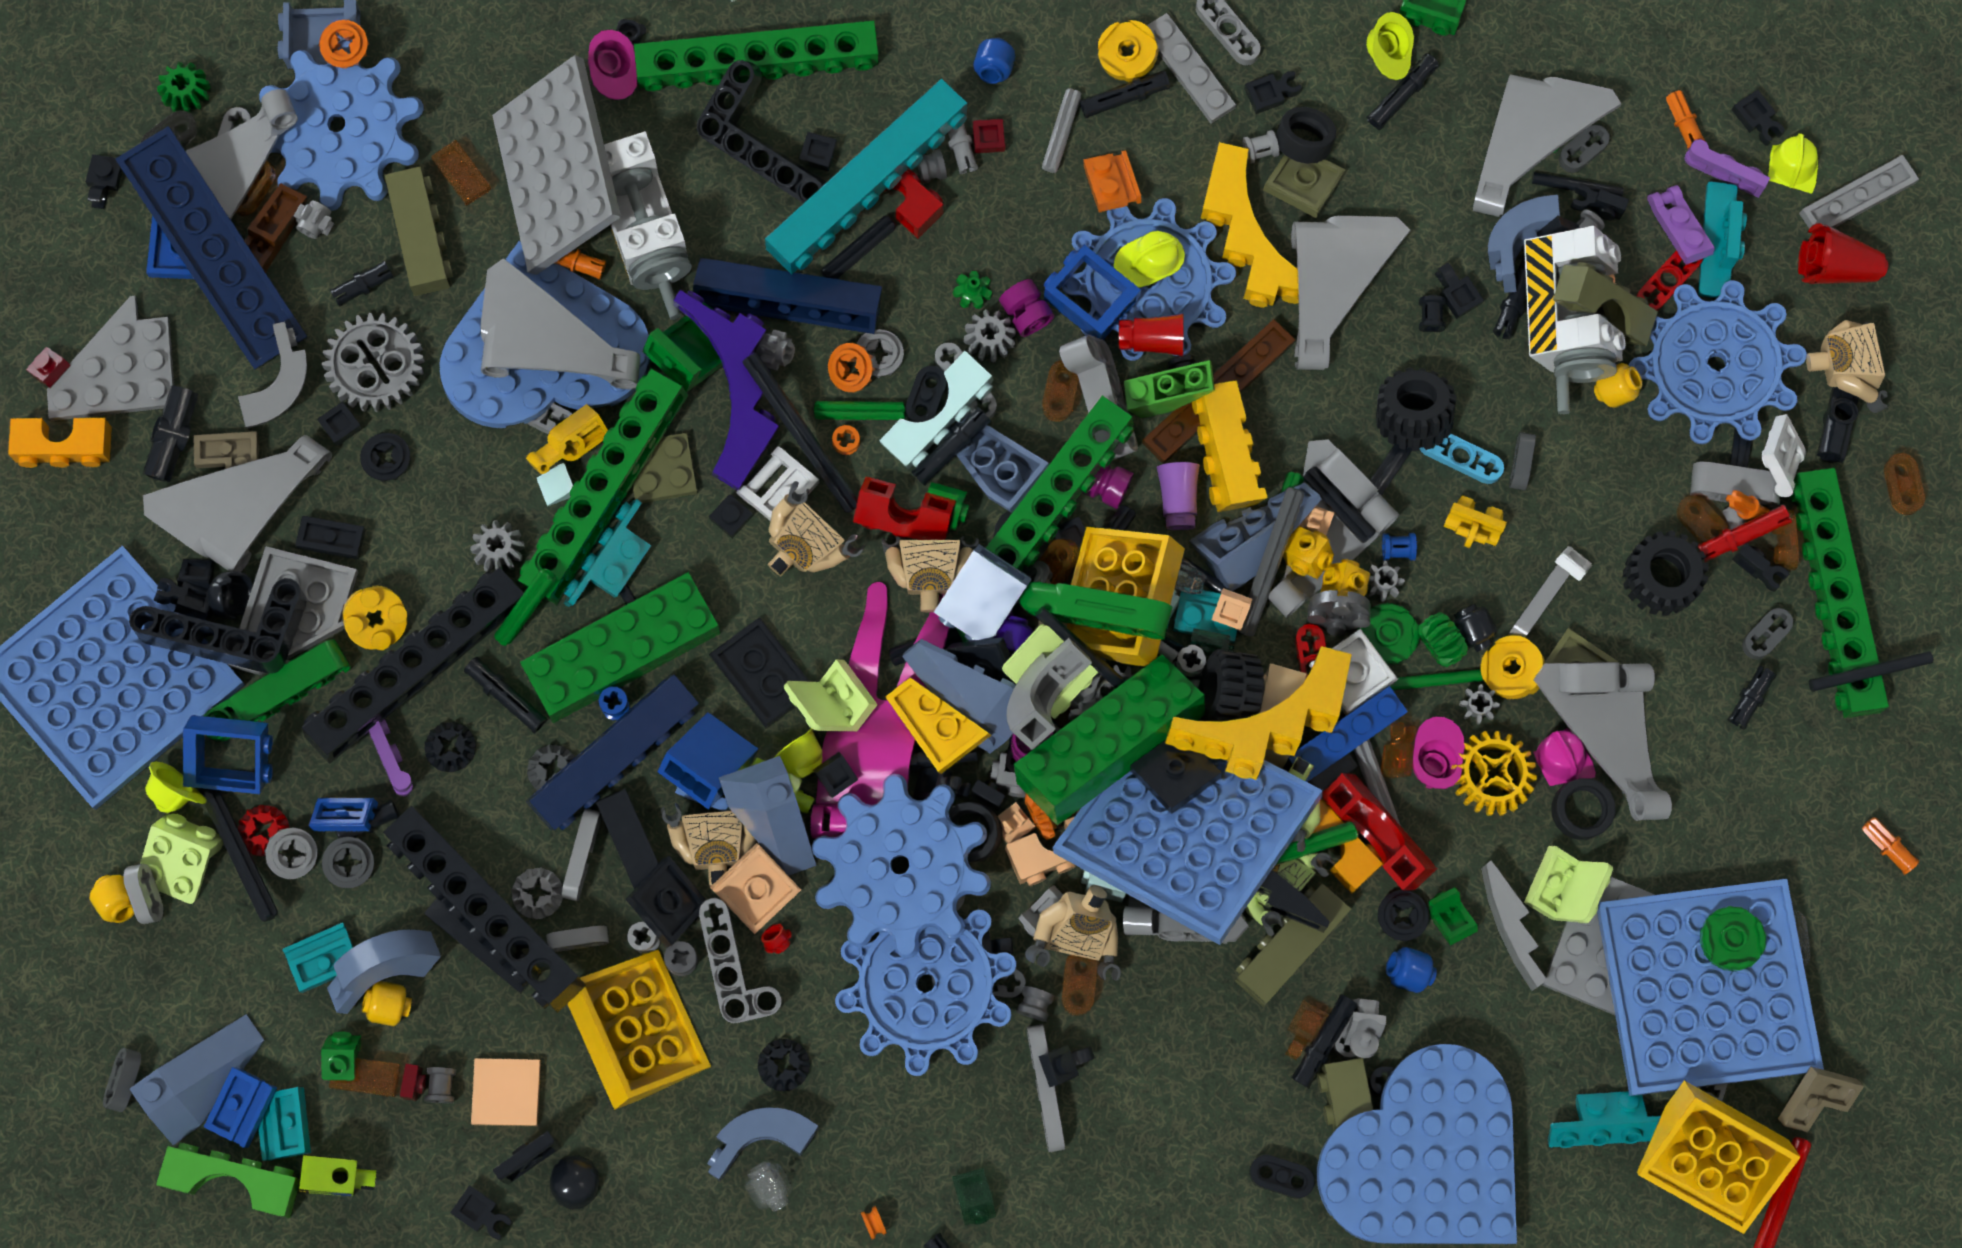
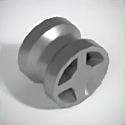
M933 150L932 154L923 155L922 161L917 166L922 183H929L933 178L946 179V167L941 150Z
M677 941L666 949L664 961L672 974L686 976L695 970L698 964V957L694 948L689 943Z
M1024 986L1022 992L1024 999L1018 1005L1016 1012L1046 1022L1048 1018L1047 1008L1048 1005L1052 1004L1054 995L1037 988Z

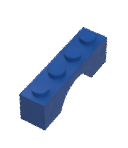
M1388 686L1338 721L1332 733L1324 731L1299 748L1295 756H1289L1284 766L1289 771L1297 756L1311 763L1314 767L1306 779V782H1308L1408 711L1391 687Z

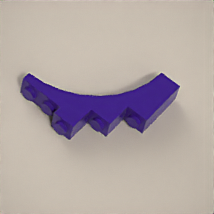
M680 290L673 300V305L692 319L708 337L721 359L728 380L731 400L730 428L724 450L712 472V476L738 491L779 428V425L775 423L776 418L763 409L759 413L754 410L764 394L743 365V360L755 352L764 338L766 329L762 327L764 323L760 319L749 313L746 317L739 313L734 323L729 321L730 315L717 307L711 310L703 305L705 300L698 294L690 290L686 294Z

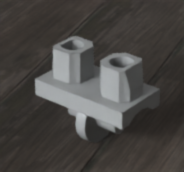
M1360 999L1358 1002V1012H1353L1344 1036V1045H1349L1352 1052L1358 1057L1370 1058L1378 1050L1379 1040L1386 1025V1016L1379 1015V1001Z

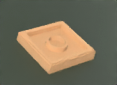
M758 843L710 887L754 934L801 891L796 883Z
M475 1058L471 1125L538 1126L541 1060Z

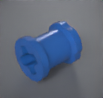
M1383 533V561H1389L1390 558L1416 560L1417 541L1415 533H1409L1408 536H1389L1388 533ZM1393 546H1404L1405 548H1394Z
M608 687L601 692L599 705L606 718L618 720L629 710L627 696L621 688ZM614 698H618L621 705H615L614 709H610L607 702H613Z

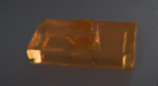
M454 140L431 156L434 164L466 206L492 190L489 183L457 140Z
M356 1058V1076L354 1080H330L329 1083L330 1089L395 1098L401 1065Z

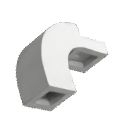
M285 322L272 324L281 357L280 372L276 380L268 388L260 392L238 396L246 428L266 424L283 415L298 399L305 384L307 374L305 349L292 352L291 347L297 346L293 328L287 329Z
M1070 638L1064 641L1048 657L1043 653L1037 657L1021 676L1009 699L1006 716L1010 730L1031 750L1056 729L1051 719V709L1057 696L1073 679L1092 664L1090 657Z

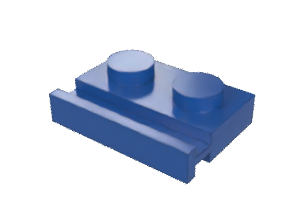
M232 1067L204 1128L240 1144L243 1148H248L277 1087L238 1067Z

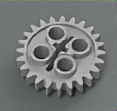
M372 313L368 314L367 321L364 322L357 315L355 325L346 320L344 323L347 330L343 332L335 329L338 339L327 340L332 350H323L325 358L329 359L322 362L324 370L329 371L324 374L327 382H332L329 386L333 393L339 391L337 396L341 402L348 398V404L351 408L360 402V408L363 412L367 410L369 404L373 406L375 412L379 411L380 404L383 403L390 410L392 400L401 405L403 402L400 395L404 393L412 396L409 386H419L420 383L415 375L424 374L422 367L418 366V364L424 363L425 359L423 355L418 354L423 349L420 343H415L417 340L416 334L414 332L408 334L409 327L406 323L398 328L399 322L396 317L387 323L384 313L380 315L378 321H375ZM379 337L385 338V342L381 346H371L374 339ZM359 341L365 344L374 360L378 362L381 370L389 379L388 384L382 381L373 365L369 363L366 355L358 346ZM349 355H359L356 362L345 363ZM396 361L402 362V366L398 370H388L391 363ZM366 379H376L373 386L369 388L362 387V383Z

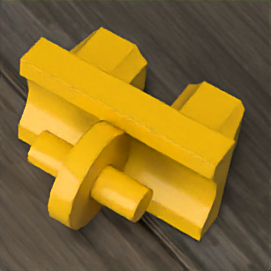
M1461 496L1457 503H1453L1443 527L1456 531L1455 534L1465 537L1464 547L1470 548L1473 541L1496 546L1507 523L1503 521V510L1487 507L1484 514L1474 510L1476 503L1473 499Z

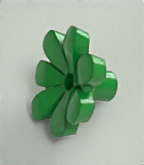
M971 271L969 277L964 274H960L957 277L956 282L960 286L953 289V296L956 298L962 297L960 300L961 307L968 308L972 302L976 309H980L984 306L983 299H991L992 291L987 289L991 281L987 276L979 278L978 272Z

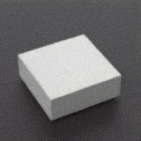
M1569 546L1555 561V563L1569 572L1578 581L1593 566L1591 565L1592 563Z

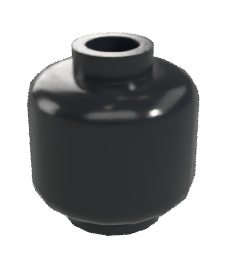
M1475 603L1453 614L1455 619L1452 622L1460 630L1465 643L1468 645V649L1474 647L1475 651L1478 652L1493 644L1490 638L1496 635L1498 629L1486 607H1477Z

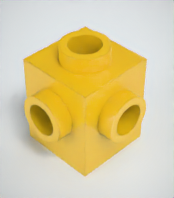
M1298 526L1289 537L1283 557L1286 564L1295 573L1301 576L1309 575L1318 579L1322 572L1331 566L1334 553L1329 543L1330 540L1326 535L1319 531L1311 532Z
M1342 559L1341 563L1331 564L1324 572L1321 592L1338 590L1337 596L1348 597V591L1365 596L1368 590L1370 572L1359 568L1360 564L1358 562Z

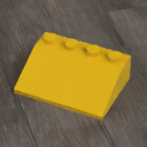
M1086 527L1071 585L1158 600L1170 605L1185 548L1169 535ZM1067 624V628L1100 658L1145 667L1157 658L1161 642L1159 639Z
M659 950L580 977L586 986L568 1003V1007L614 1110L639 1101L711 1067Z
M1684 1080L1665 1106L1637 1174L1744 1234L1800 1159V1155L1789 1139Z

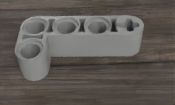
M1085 335L1060 346L1059 352L1064 366L1070 372L1078 375L1088 413L1103 395L1129 414L1111 350L1104 340L1092 335ZM1104 430L1095 433L1097 442H1105L1110 437V434ZM1134 432L1125 444L1121 442L1113 451L1116 453L1113 460L1137 451L1138 444Z
M717 898L706 900L700 907L699 917L722 1017L728 1022L740 1023L775 1014L781 1005L780 993L775 988L763 986L746 990L727 905ZM710 904H715L717 908L723 909V914L719 915L718 919L720 926L727 923V931L717 930L711 934L708 933L707 928L714 927L712 918H706L705 912L710 910ZM724 935L730 940V949L727 953L718 954L713 950L712 941L716 936ZM725 967H731L737 972V981L731 986L723 985L719 980V973ZM769 991L775 995L776 1005L773 1009L763 1010L759 1007L757 999L761 993ZM738 999L743 1002L745 1010L740 1017L734 1018L727 1014L726 1005L729 1000Z

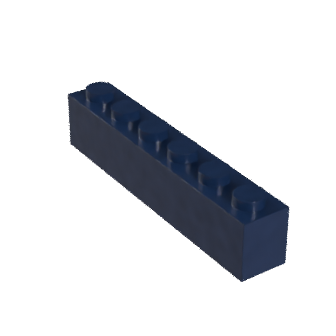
M700 258L693 283V292L705 300L704 303L713 309L717 307L726 311L749 313L875 334L881 304L882 286L793 273L791 275L787 271Z
M674 674L668 675L526 800V803L550 830H556L558 827L561 831L564 830L576 819L573 814L582 806L587 809L600 798L598 792L607 785L611 788L624 777L621 771L629 764L635 767L648 756L645 750L653 743L659 746L672 734L669 729L677 722L681 725L687 722L696 713L693 708L699 703Z

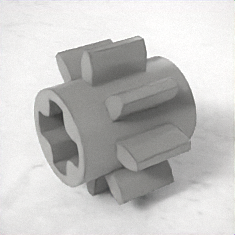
M311 201L306 206L300 204L294 214L296 222H298L297 230L313 239H317L321 233L327 236L334 225L331 221L332 218L329 217L331 210L316 201Z
M773 330L772 334L766 333L756 348V353L767 368L778 370L779 365L785 367L792 361L795 347L791 342L792 339L786 337L787 333Z
M1384 561L1379 569L1372 565L1369 569L1373 577H1369L1368 585H1371L1372 588L1369 596H1373L1376 593L1380 595L1381 602L1385 601L1388 594L1396 598L1399 591L1395 586H1402L1405 582L1404 579L1398 578L1397 573L1400 567L1398 566L1393 569L1388 566L1387 561ZM1387 577L1390 579L1389 584L1384 583L1381 585L1379 583L1380 578L1385 579Z
M1482 684L1478 686L1475 693L1467 688L1465 694L1469 698L1468 701L1463 700L1459 703V706L1467 707L1468 712L1463 718L1476 717L1477 725L1481 723L1484 716L1489 720H1493L1494 716L1490 710L1500 706L1499 703L1493 702L1491 698L1495 691L1484 692ZM1477 697L1482 698V703L1487 704L1481 712L1477 711V706L1471 704L1476 701Z

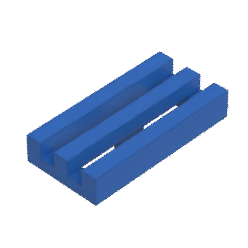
M318 798L309 827L313 831H370L371 825L368 822L374 819L375 814L372 812V809H377L378 802L374 798ZM323 809H363V811H346V810L322 811V810H323Z

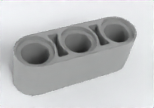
M1696 462L1693 464L1690 489L1692 497L1696 498V495L1707 496L1708 500L1727 502V495H1731L1733 490H1738L1747 496L1756 497L1760 504L1767 505L1768 509L1778 508L1780 504V496L1774 490L1776 481L1770 471L1713 462Z

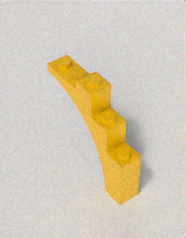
M1219 142L1201 219H1205L1216 227H1222L1224 224L1230 225L1222 259L1228 260V263L1236 267H1244L1246 264L1251 265L1243 299L1249 300L1251 305L1260 308L1267 307V305L1273 306L1276 295L1282 296V300L1285 302L1297 304L1299 303L1298 270L1282 257L1264 236L1252 211L1247 194L1246 181L1249 149Z
M1321 646L1312 670L1304 683L1286 700L1267 711L1251 717L1224 722L1194 721L1173 717L1165 744L1172 745L1179 750H1190L1205 754L1212 759L1226 760L1225 772L1235 774L1239 778L1257 780L1264 762L1266 749L1273 750L1280 755L1295 756L1302 740L1304 726L1311 727L1315 731L1333 732L1340 715L1352 654Z

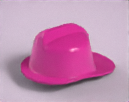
M601 31L593 37L588 51V65L593 85L599 93L607 98L614 100L626 99L633 94L637 87L633 45L628 37L619 31Z
M1432 717L1425 720L1418 728L1415 737L1412 766L1415 776L1426 785V788L1446 789L1454 786L1460 779L1462 768L1457 766L1451 769V766L1463 764V758L1459 754H1464V736L1460 727L1452 720L1445 717Z
M1568 728L1563 731L1557 730L1542 740L1537 750L1534 751L1536 762L1550 786L1568 783L1579 778H1595V768L1586 748L1583 746L1582 741Z

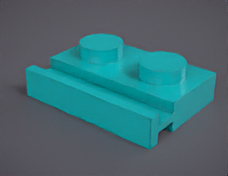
M1182 586L1173 631L1233 644L1237 634V629L1211 620L1220 598V593Z
M340 923L282 949L299 992L304 993L334 980L337 976L333 965L340 957L354 947L344 923Z
M294 1087L275 1092L258 1127L262 1161L311 1153L304 1087Z

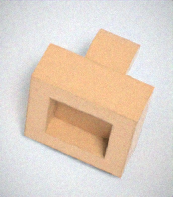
M1315 506L1299 526L1311 532L1319 531L1327 535L1334 512Z
M1223 588L1211 620L1241 630L1253 599Z
M1016 802L998 815L1002 827V838L1007 844L1024 838L1035 829V825Z

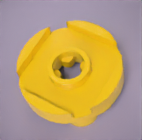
M1129 20L1130 22L1121 24L1117 22L1110 25L1102 33L1098 41V56L1102 68L1111 77L1125 80L1129 83H1132L1134 78L1146 75L1155 65L1159 53L1151 29L1136 20ZM1131 44L1134 45V53L1131 56H1122L1123 51L1121 48L1123 46L1129 47Z
M372 586L354 592L346 601L342 612L344 628L349 638L355 644L365 649H387L401 638L407 625V611L400 597L392 590L383 586ZM377 610L381 611L380 617L383 621L380 624L375 623L374 626L369 625L370 620L366 617L369 612L375 613Z
M1512 635L1497 640L1495 642L1496 645L1485 652L1481 661V675L1491 691L1494 690V694L1506 699H1519L1536 693L1539 687L1533 679L1545 663L1544 656L1537 646L1522 636ZM1516 660L1517 664L1521 666L1520 670L1515 674L1505 671V668L1511 666L1512 661Z

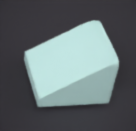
M564 463L537 477L547 507L571 497L570 490L573 484Z

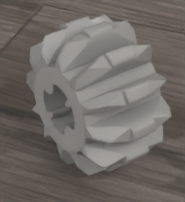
M987 309L983 311V318L974 314L972 316L973 324L968 323L965 325V331L968 334L964 336V343L970 345L968 349L970 355L979 351L978 359L980 361H983L987 354L990 355V360L993 363L996 362V353L1003 358L1007 357V349L1014 348L1015 341L1012 338L1016 334V330L1009 327L1011 325L1010 318L1000 320L1001 312L999 310L995 312L994 317L989 315ZM992 332V336H994V339H987V335H985V333Z
M497 520L493 521L492 529H488L485 524H482L483 535L473 534L472 538L477 544L470 547L471 552L477 554L474 558L477 565L484 564L485 572L491 571L494 565L496 570L499 567L503 570L502 565L505 564L508 569L513 570L515 567L511 560L522 561V554L518 551L525 548L524 542L519 540L521 537L520 531H511L512 526L508 522L501 529ZM502 542L504 548H497L495 552H493L491 546H498L499 543Z

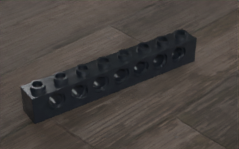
M500 567L493 573L491 571L486 572L479 578L476 587L469 592H461L453 600V605L445 612L440 610L429 619V625L420 632L415 630L409 634L403 642L404 645L395 652L393 650L387 652L379 660L377 667L372 671L366 670L355 679L354 685L346 692L342 690L336 693L330 699V705L321 712L315 711L305 719V725L302 727L304 737L329 764L365 736L376 722L379 721L381 723L501 625L524 593ZM486 598L495 602L489 608H483L478 605L479 601ZM459 618H466L470 621V624L459 628L454 625V622ZM434 638H442L446 641L439 648L432 647L429 644ZM410 658H418L422 661L419 666L414 668L405 665V662ZM385 678H394L397 681L390 688L380 685L381 681ZM360 698L372 700V703L366 708H359L355 705ZM336 718L347 720L346 725L342 728L336 729L330 726L331 722Z
M412 806L383 832L390 840L386 846L398 859L405 855L411 862L406 867L419 880L425 876L431 882L427 888L439 901L446 898L452 904L448 910L460 923L465 918L472 925L468 931L481 944L487 940L493 946L489 951L491 955L502 966L508 962L514 968L510 974L523 988L528 983L532 986L535 992L531 996L544 1009L550 1005L558 1013L586 986L580 977ZM425 842V846L421 851L414 852L418 844ZM446 863L443 871L434 873L438 865ZM467 884L466 889L461 894L455 895V891L460 885ZM487 905V909L482 915L475 916L479 907ZM508 927V931L504 936L496 937L500 928ZM529 948V953L526 957L517 959V955L522 949ZM551 970L547 979L538 981L542 971Z

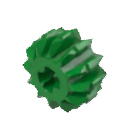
M178 61L177 68L174 70L166 66L168 75H159L158 80L161 85L157 86V92L162 96L161 101L164 106H171L172 111L176 114L183 107L184 112L189 115L191 112L190 106L192 105L201 110L202 106L199 99L201 101H209V95L206 91L210 90V83L206 80L205 72L201 69L197 70L195 64L190 62L184 67L183 63Z
M1438 612L1426 618L1419 625L1418 634L1421 637V641L1431 656L1441 666L1447 668L1451 664L1454 665L1467 654L1468 645L1465 643L1464 637L1447 615Z

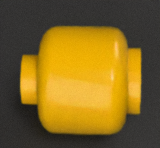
M1625 363L1616 364V374L1612 377L1596 381L1594 386L1596 398L1612 408H1617L1635 400L1642 388V379L1637 369Z
M105 875L95 882L89 899L104 921L122 923L134 915L124 885V876Z
M379 981L365 992L362 1012L366 1013L367 1019L372 1023L396 1026L401 1021L402 1016H409L412 998L406 997V988L403 985Z

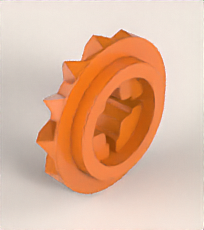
M338 20L328 25L322 32L319 41L320 52L323 58L333 67L347 69L353 65H358L359 61L367 56L366 51L369 42L366 32L357 23L350 20ZM339 35L346 41L352 39V42L349 44L350 54L343 49L338 50L341 46Z
M845 343L838 346L832 352L828 362V373L831 381L837 388L845 392L864 390V387L872 381V372L875 370L871 361L873 356L868 354L864 346L855 343ZM856 360L855 368L858 369L860 374H849L850 368L844 361L854 362Z
M1026 794L1025 804L1039 834L1046 840L1055 837L1054 830L1057 829L1056 824Z

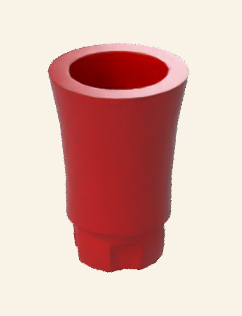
M1184 313L1164 317L1134 318V321L1128 319L1119 320L1120 350L1134 349V352H1155L1183 356Z

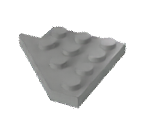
M130 296L72 360L70 367L52 387L47 388L48 416L50 421L163 409L170 388L174 385L169 318L161 317L138 320L137 298Z
M266 546L239 629L256 633L274 584L284 578L295 580L306 598V607L287 660L345 629L342 612L346 601L352 595L358 571L343 565ZM295 593L287 594L282 601L293 599ZM285 622L276 623L272 630L281 629ZM244 643L236 644L232 652L241 650ZM275 651L265 652L262 659L272 657ZM228 664L230 668L258 675L264 674L263 672Z

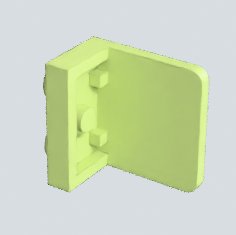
M1041 624L1004 663L1002 670L1017 684L1021 676L1042 653L1048 657L1064 641L1049 626ZM1089 665L1060 692L1052 706L1051 717L1056 719L1059 714L1064 713L1070 707L1071 701L1081 690L1086 689L1092 683L1093 677L1098 673L1095 668Z
M836 659L819 682L787 681L784 685L790 701L801 711L806 718L805 721L808 726L816 731H858L878 705L845 660Z
M167 813L151 825L140 864H147L150 867L159 892L192 904L198 899L209 859L221 850L224 843L214 829L188 822L181 815Z
M1548 846L1524 903L1552 920L1589 923L1597 913L1602 894L1610 883L1613 866L1604 862L1579 861L1557 846Z

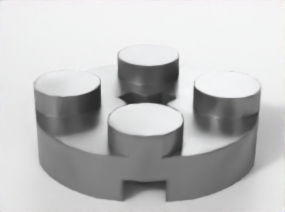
M1329 590L1317 593L1311 597L1307 620L1319 627L1326 628L1327 633L1330 635L1341 636L1346 633V630L1365 628L1370 625L1371 604L1361 594L1348 591V597L1337 596L1338 590Z

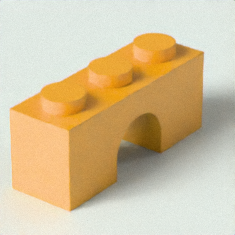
M42 418L10 419L8 455L19 466L26 468L37 467L38 463H50L53 467L62 468L68 467L69 462H81V465L86 467H99L101 462H110L112 426L105 418H73V430L70 436L61 442L49 441V426Z
M1323 798L1320 799L1321 820L1313 833L1347 823L1346 821L1343 822L1335 814L1334 810ZM1359 838L1339 845L1341 858L1330 870L1351 894L1382 866V862L1379 860L1380 856L1374 847L1370 844L1365 845Z

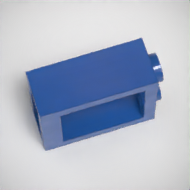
M1084 244L1078 252L1073 250L1069 253L1063 262L1065 266L1058 274L1053 272L1047 278L1043 285L1045 287L1044 300L1085 333L1104 340L1117 326L1119 320H1122L1139 301L1141 289ZM1083 262L1122 292L1098 320H1095L1059 291Z
M192 715L183 727V787L260 794L266 783L271 782L273 773L272 764H268V754L271 753L273 746V736L268 735V723ZM205 735L255 740V772L205 767Z

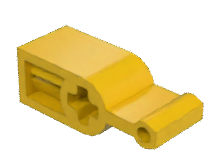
M586 404L553 427L548 434V443L538 451L530 452L526 459L540 474H545L552 465L562 458L567 461L579 459L603 441L608 429L599 414Z

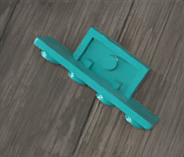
M1708 182L1706 185L1703 230L1715 248L1713 255L1703 258L1700 265L1698 295L1702 297L1718 298L1722 286L1731 280L1732 268L1744 255L1745 242L1741 241V231L1745 230L1747 214L1743 213V202L1737 201L1738 187L1734 184Z
M635 499L630 504L625 502L618 510L615 517L619 521L613 529L608 527L598 541L602 546L596 555L590 553L581 566L584 573L580 579L576 580L574 578L564 591L567 598L563 604L568 607L574 605L589 581L614 598L619 595L651 547L650 544L626 528L642 504L640 500Z
M1629 1091L1576 1095V1108L1580 1121L1552 1123L1548 1135V1145L1551 1148H1570L1583 1145L1602 1146L1614 1143L1634 1144L1651 1141L1661 1116L1648 1117L1642 1095L1630 1096Z

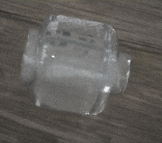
M766 1160L747 1172L748 1178L744 1186L758 1209L770 1208L772 1212H775L789 1203L787 1197L793 1191V1184L781 1164L771 1163L769 1160Z

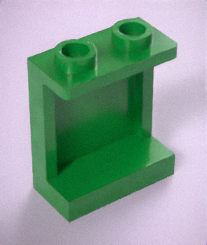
M1403 0L1399 14L1405 17L1411 26L1423 25L1432 28L1434 33L1442 36L1448 34L1455 35L1466 0Z
M703 302V305L707 306L711 310H714L713 308L709 307L707 304ZM687 315L663 332L659 328L652 331L642 351L674 382L681 385L686 392L723 366L708 337Z

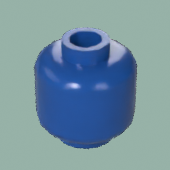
M1001 38L984 40L977 49L973 63L974 71L981 80L990 84L1005 81L1012 72L1016 58L1015 50Z
M1403 947L1397 952L1394 951L1386 965V974L1389 976L1392 985L1414 993H1420L1427 986H1431L1437 974L1429 954L1408 947Z

